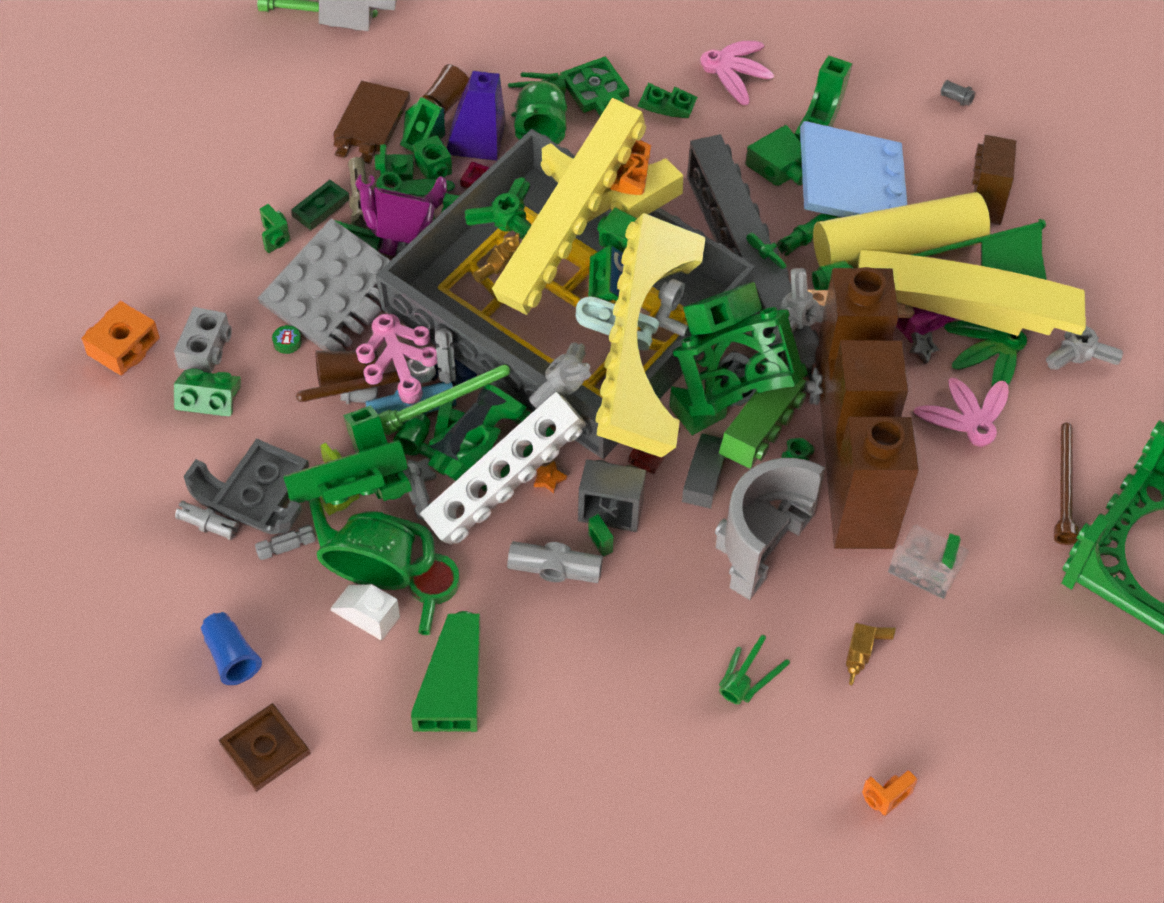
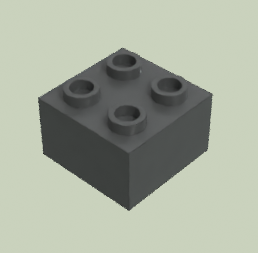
M586 459L579 486L578 522L588 523L589 518L599 514L607 527L637 532L644 501L646 470L632 465L622 466L611 464L604 460L594 461Z

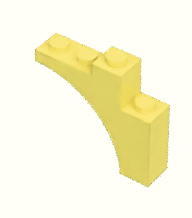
M550 143L542 148L541 167L547 176H552L559 183L573 158L565 155ZM666 158L648 165L645 192L642 195L625 194L606 188L602 195L600 206L596 211L591 212L587 223L609 209L612 211L614 207L637 219L643 213L650 214L683 193V174Z

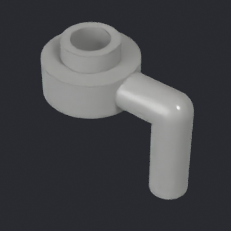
M671 279L669 283L664 282L659 291L658 298L661 299V306L655 319L658 320L659 327L685 337L689 331V326L669 318L671 311L676 309L683 296L685 284Z

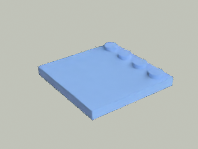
M807 121L802 123L800 137L805 210L847 217L907 205L901 142Z

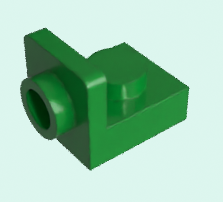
M381 144L380 154H375V170H380V175L385 172H394L400 176L402 181L413 180L414 154H387L386 144Z

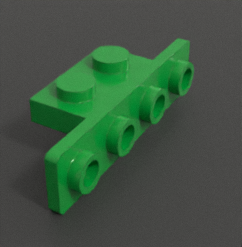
M396 440L287 474L283 479L290 501L302 503L322 497L326 504L338 505L348 501L350 496L356 494L364 496L377 492L378 487L385 486L384 476L406 470L408 466L402 444Z

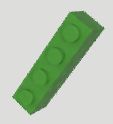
M802 379L794 387L778 388L758 393L756 390L724 432L719 454L749 469L752 468L757 459L762 461L768 451L769 443L777 441L782 425L787 426L793 417L794 409H800L804 403L806 393H803L806 380Z

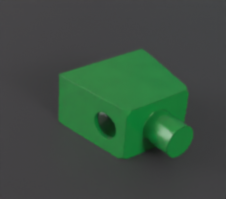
M787 125L780 127L747 147L745 165L775 186H780L790 179L798 186L803 185L801 142Z

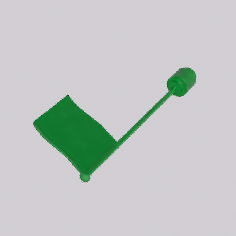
M1039 219L1036 223L912 255L927 257L981 243V266L1047 280L1042 256V229L1046 227V221ZM840 261L818 267L817 271L812 272L814 289L828 290L833 268H853V266L848 265L846 261Z

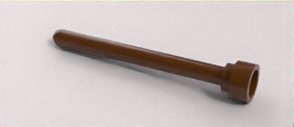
M397 371L383 373V379L378 384H369L364 377L301 390L297 392L296 399L299 402H307L400 382Z
M1066 422L1061 425L1060 520L1054 526V541L1061 545H1073L1078 540L1076 538L1079 534V527L1073 520V427L1070 423Z

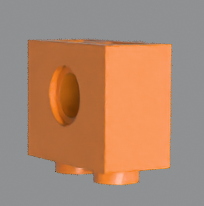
M120 300L105 313L103 318L93 327H90L81 339L88 356L122 376L128 369L137 365L145 358L147 351L160 339L154 320Z

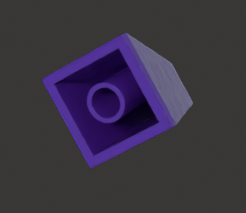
M472 71L454 113L446 146L451 156L498 160L506 124L500 74Z

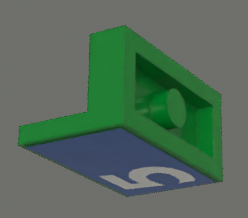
M611 244L590 256L588 297H596L608 302L611 300L617 301L619 298L620 290L617 289V283L624 264L621 263L623 252Z

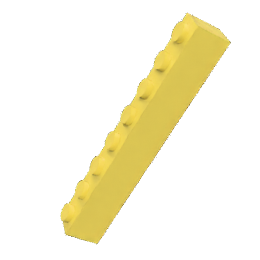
M614 98L611 99L494 284L492 290L498 301L525 315H528L531 308H535L539 304L544 287L547 283L550 284L554 280L559 263L562 259H566L569 256L574 239L577 235H581L584 232L589 215L600 206L604 191L615 182L617 171L621 164H625L630 158L631 148L636 140L639 141L643 137L646 125L642 111Z

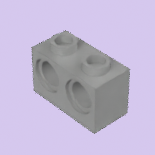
M193 307L174 350L180 369L197 368L203 372L212 373L215 365L220 364L223 346L225 342H229L232 334V327L228 323L226 313Z

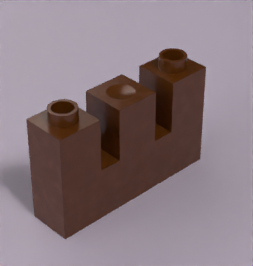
M833 268L819 332V346L816 347L815 357L816 368L819 371V375L823 376L822 383L819 385L822 387L823 393L819 395L834 549H894L919 471L912 417H901L908 394V383L902 341H892L899 317L893 268Z

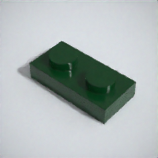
M329 179L291 209L292 217L309 230H313L349 201V193Z

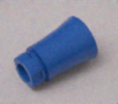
M225 612L213 613L203 620L200 628L204 635V641L217 666L221 682L225 685H238L251 679L260 670L262 659L250 647L237 625L231 621Z

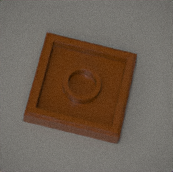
M273 703L218 740L221 747L256 792L311 754L310 749Z

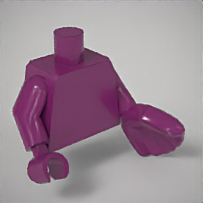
M361 174L355 182L357 189L360 190L361 209L367 227L371 229L375 236L383 238L380 252L396 256L399 241L410 243L433 222L434 210L443 203L445 193H447V181L442 176L437 178L431 191L423 198L374 187V190L370 188L375 181L373 175L368 177L369 184L362 182Z

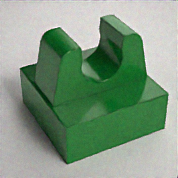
M453 400L439 407L434 437L459 421L465 414L452 408Z

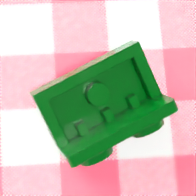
M197 368L184 370L174 382V409L229 417L233 413V397L241 387V377L231 376L228 372L207 373Z

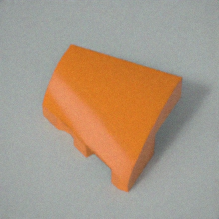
M636 140L631 148L630 158L625 164H621L617 171L615 182L609 189L631 195H642L645 192L651 145L642 140Z

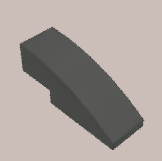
M701 434L683 488L682 502L711 509L726 459L725 456L719 454L723 438Z

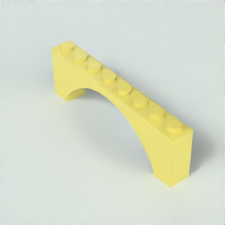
M643 213L636 221H632L628 225L625 234L628 242L621 259V263L624 264L623 273L617 283V289L620 292L613 309V315L616 317L614 326L609 334L611 348L604 367L607 369L606 379L603 381L600 389V395L603 398L601 407L596 415V423H598L597 436L663 457L676 448L680 420L673 418L663 406L645 374L638 349V318L644 299L656 282L679 272L689 274L702 263L705 237Z

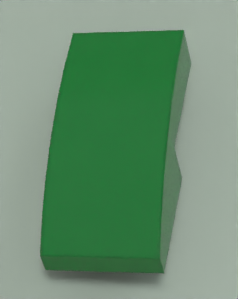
M648 82L638 107L665 116L689 118L698 97L675 86L671 93Z

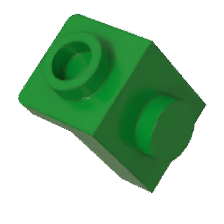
M266 204L259 210L262 225L266 229L262 233L264 249L271 253L289 242L290 235L285 216L280 211L276 212L269 204Z

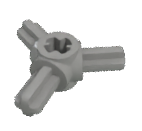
M794 268L791 270V292L785 296L781 303V310H789L790 316L788 318L793 332L796 328L802 329L804 325L811 326L815 322L821 323L825 306L819 305L813 299L811 292L807 291V272L804 268ZM777 326L772 332L776 335L773 341L776 345L782 342Z
M1086 326L1082 335L1067 331L1064 335L1065 340L1061 343V348L1047 356L1046 362L1051 370H1058L1070 361L1084 363L1087 360L1090 361L1092 357L1118 365L1122 359L1123 351L1098 342L1099 337H1097L1095 331Z
M571 343L566 354L560 355L549 365L545 372L547 381L529 398L535 408L542 405L555 392L563 395L572 394L582 385L585 379L591 377L592 374L589 371L590 364L587 362L582 363L586 354L584 344Z

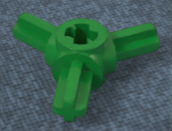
M523 177L515 179L508 193L501 194L494 201H491L492 206L465 210L467 225L494 222V226L502 231L519 233V237L523 240L532 226L526 220L525 204L523 202L530 189V183Z

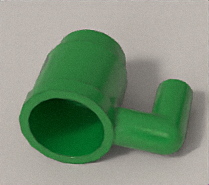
M424 414L403 422V426L400 427L393 441L398 440L401 442L404 454L415 456L421 454L431 459L436 452L428 444L424 443L431 424L429 418Z

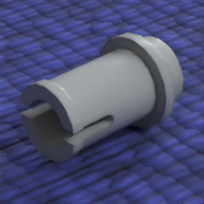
M378 387L341 394V401H346V404H350V402L365 403L366 401L377 399Z

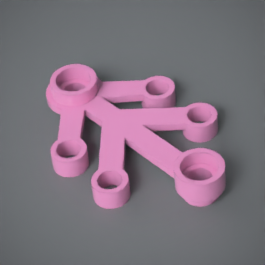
M382 314L372 322L374 334L368 343L361 344L356 349L358 360L361 363H370L374 360V352L381 343L386 341L387 347L376 363L364 369L365 380L372 385L381 382L383 379L382 374L393 360L400 379L398 393L401 401L407 404L416 403L423 396L420 382L411 376L404 356L422 362L426 367H432L437 364L436 349L425 347L421 350L398 342L397 336L413 340L418 346H424L430 342L429 330L424 326L412 329L400 325V320L397 316Z

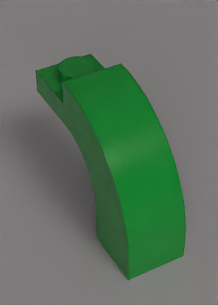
M827 56L819 69L815 91L809 108L794 133L800 142V127L804 121L829 127L833 126L848 85L853 63Z
M371 405L343 415L355 453L388 443L380 417ZM403 471L384 476L385 486L378 487L375 495L378 499L382 498L383 501L398 499L405 493L412 491L410 481Z

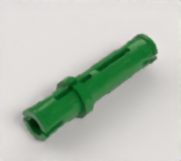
M820 213L806 224L796 226L791 234L780 239L777 242V248L781 254L784 253V256H788L797 248L807 246L812 242L815 223L842 217Z

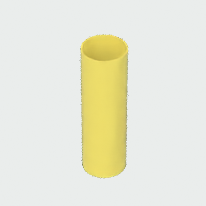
M973 192L815 223L813 229L815 255L819 267L846 261L853 268H858L860 250L912 255L990 235V217L987 205L981 194Z

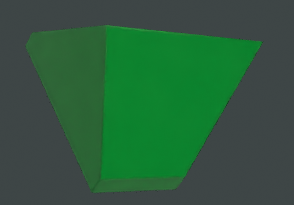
M420 97L418 102L406 110L404 116L403 138L400 145L413 153L414 143L435 135L442 139L446 135L444 108L424 97Z

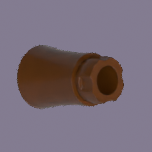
M447 64L442 68L439 76L423 97L444 108L445 116L461 99L469 77L458 67Z
M316 350L315 358L319 387L364 378V369L369 365L375 364L378 360L377 352H374L375 358L372 362L361 363L358 360L356 351L332 352Z

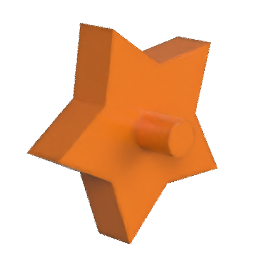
M553 461L547 466H540L536 469L537 478L534 482V487H546L554 494L556 485L567 480V475L558 471L556 463Z

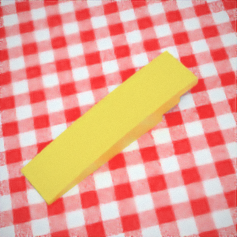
M860 250L858 268H893L896 299L899 303L1016 336L1019 335L1022 328L1049 336L1054 328L1082 335L1086 328L1085 291L1083 289L1028 275L968 263L898 253Z

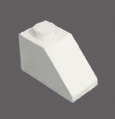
M372 584L348 585L331 607L332 612L380 640L384 639L400 618L398 600Z

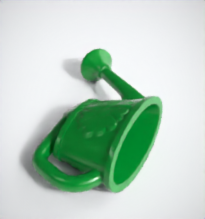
M320 498L308 501L320 545L316 554L317 558L323 566L336 575L360 585L372 584L383 590H399L409 585L410 577L424 574L434 564V538L432 532L427 527L419 523L384 514L383 512L366 511L350 516L347 523L337 531L328 524ZM416 535L422 540L423 558L419 563L410 565L412 545Z

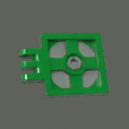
M606 56L560 72L564 76L566 89L583 113L595 109L601 117L612 98L625 103L623 99L629 97L630 89Z

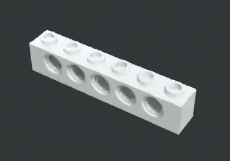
M555 392L426 507L420 515L441 541L451 545L461 542L469 534L468 530L476 523L485 521L491 515L490 510L498 503H504L514 494L513 490L517 486L531 480L537 473L536 469L544 462L548 463L556 458L560 452L559 449L563 445L576 440L582 434V428L587 423L566 398ZM555 424V433L550 437H546L547 428ZM532 444L533 451L531 455L524 458L523 451L525 447ZM509 464V474L501 478L502 468ZM487 485V493L484 497L479 498L478 491L480 487ZM464 505V514L460 518H456L457 508Z

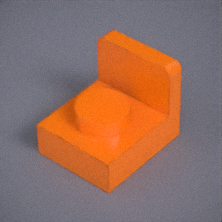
M907 770L900 777L897 775L892 776L882 787L870 776L865 781L862 793L865 801L871 808L879 810L886 816L913 793L918 779Z

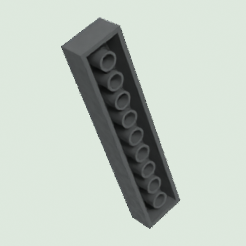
M721 134L690 141L687 179L715 242L725 245L728 250L748 259L755 266L754 282L762 310L769 307H776L777 310H781L783 299L791 292L787 267L784 269L778 267L769 257L763 259L759 255L758 250L752 247L746 239L749 233H754L764 244H772L769 239L768 227L765 223L762 224L758 205L753 203L750 198L749 186L747 183H743L741 179L740 167L737 163L734 164L729 144H725ZM776 247L773 250L779 256L778 248ZM804 325L802 329L796 328L793 331V336L801 364L805 363L808 374L805 377H808L811 374L813 364L816 362L815 352L816 347L819 346V337L816 330H812L810 326ZM777 326L765 328L763 335L768 336L772 334ZM772 342L771 344H769V345H767V346H768V347H771V346H774V345H776V344H775L774 342ZM785 350L777 353L785 365H789Z

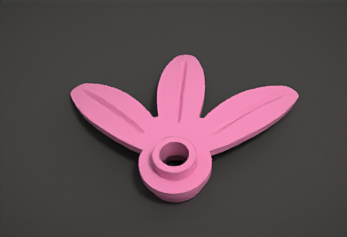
M736 42L721 51H707L700 58L703 69L707 73H717L724 87L741 105L749 104V96L744 83L733 70L762 79L774 77L773 73L763 65L740 57L762 50L765 45L761 42Z
M950 378L948 380L949 390L962 414L940 406H918L913 411L917 417L931 424L951 430L967 432L970 442L975 446H986L991 444L996 437L997 431L993 422L1000 415L1007 402L1008 384L1005 381L995 383L987 393L983 407L980 409L975 395L967 385L957 378ZM977 428L984 429L987 433L981 434Z

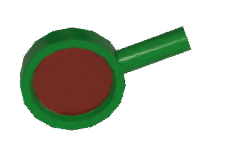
M435 553L434 564L429 571L419 576L410 577L408 585L412 596L423 603L418 630L421 635L431 634L435 604H441L450 600L457 593L460 585L459 569L455 562L448 556ZM423 556L417 558L412 564L419 563Z

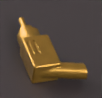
M516 233L515 236L506 237L500 245L494 248L486 261L487 264L473 273L476 282L480 283L493 273L497 275L505 269L520 245L518 240L519 233Z
M855 623L846 660L847 671L850 673V686L854 684L855 676L864 670L865 663H869L874 640H893L896 627H873Z

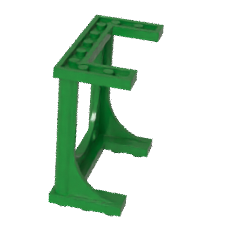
M1159 420L1150 434L1152 437H1150L1142 450L1143 454L1134 466L1137 472L1134 475L1129 473L1120 486V489L1123 490L1120 495L1113 494L1106 506V509L1109 510L1106 515L1100 513L1092 525L1085 523L1076 538L1078 540L1069 553L1070 556L1062 568L1066 574L1061 584L1072 590L1076 583L1164 635V603L1151 596L1136 581L1129 569L1125 554L1126 538L1131 527L1145 515L1158 510H1164V422ZM1147 487L1157 488L1161 493L1162 501H1153L1147 494ZM1140 499L1145 504L1143 508L1137 507ZM1121 521H1126L1128 525H1123ZM1112 540L1117 543L1116 548L1107 546L1111 544ZM1100 556H1113L1118 560V564L1111 567L1104 566ZM1121 573L1124 576V581L1116 574Z

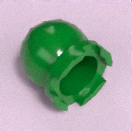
M543 80L527 84L519 92L515 104L517 112L514 121L515 136L520 140L533 129L537 133L547 136L558 145L565 138L567 128L565 118L567 104L563 92L555 84Z

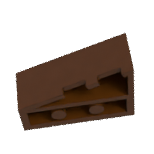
M985 135L983 144L978 143L976 148L972 185H975L974 192L981 194L985 200L990 223L1001 225L1014 179L1017 140Z

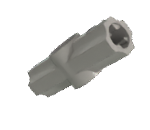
M512 541L507 568L538 573L540 577L550 582L558 583L568 578L598 583L601 576L603 556L571 551L569 546L560 542H549L545 546Z

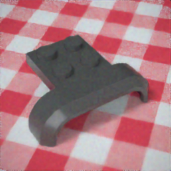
M256 438L226 483L213 476L208 470L207 465L195 459L185 473L184 480L188 492L202 505L262 532L281 534L287 533L302 512L301 504L290 501L288 508H283V505L289 498L283 477L287 474L309 468L308 460Z

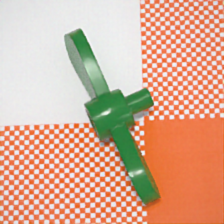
M749 233L746 236L748 243L758 250L759 255L763 259L769 257L781 269L787 267L785 262L774 253L773 249L777 247L775 242L764 244L754 233Z

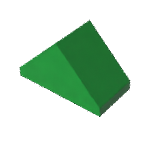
M671 386L669 408L692 436L726 418L727 407L717 415L691 416L688 405L692 401L688 389Z

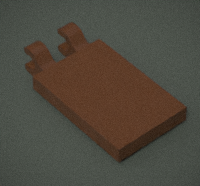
M361 80L333 133L334 146L337 147L335 156L346 158L351 145L359 147L358 151L362 153L360 158L365 163L370 164L375 152H380V145L386 144L387 147L410 101V92Z

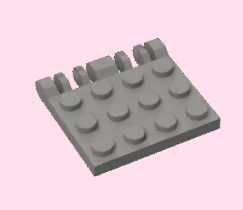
M331 218L263 291L258 300L287 324L296 327L302 335L322 350L332 352L345 351L341 344L348 348L352 344V340L340 329L346 325L359 335L364 330L362 325L352 316L369 326L382 311L369 297L381 305L376 274L390 260Z

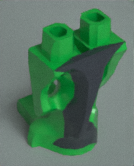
M488 384L480 391L477 402L471 406L459 421L430 440L428 446L436 452L427 465L444 476L446 474L454 481H457L492 449L501 432L499 428L494 427L499 420L510 419L519 425L531 413L525 409L526 406L499 388Z

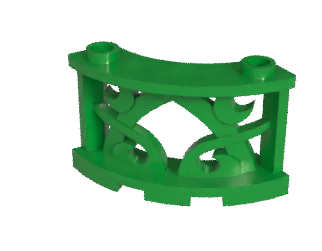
M769 307L760 311V314L749 316L732 326L713 333L688 336L681 340L682 345L675 348L672 352L674 357L679 359L692 401L688 405L691 416L717 415L726 407L742 400V393L744 392L746 393L756 388L758 393L778 388L794 387L808 374L805 363L801 364L788 318L790 316L788 309L777 310L776 307ZM778 326L782 342L768 347L767 345L775 340L776 335L772 333L764 336L763 330L768 327ZM751 331V336L745 333ZM731 342L741 343L758 351L749 359L745 367V376L740 378L731 370L718 367L724 351ZM785 350L789 365L786 366L777 353ZM704 352V357L696 361L702 367L707 368L699 373L694 355ZM760 362L762 365H765V370L756 372L755 366ZM715 376H728V381L720 386L722 379L720 377L715 378Z

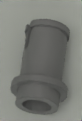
M949 80L944 82L940 95L960 102V105L963 107L965 105L970 106L976 94L972 87L968 86L965 88Z

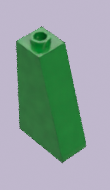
M460 611L456 614L447 615L411 711L413 732H478L480 614Z

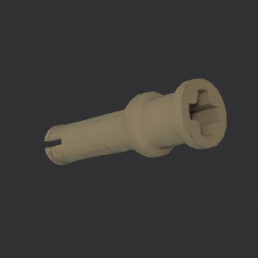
M354 157L348 162L352 196L349 199V207L353 210L351 224L367 229L369 227H367L366 221L363 219L360 190L355 185L360 174L362 182L367 184L365 162L360 157Z

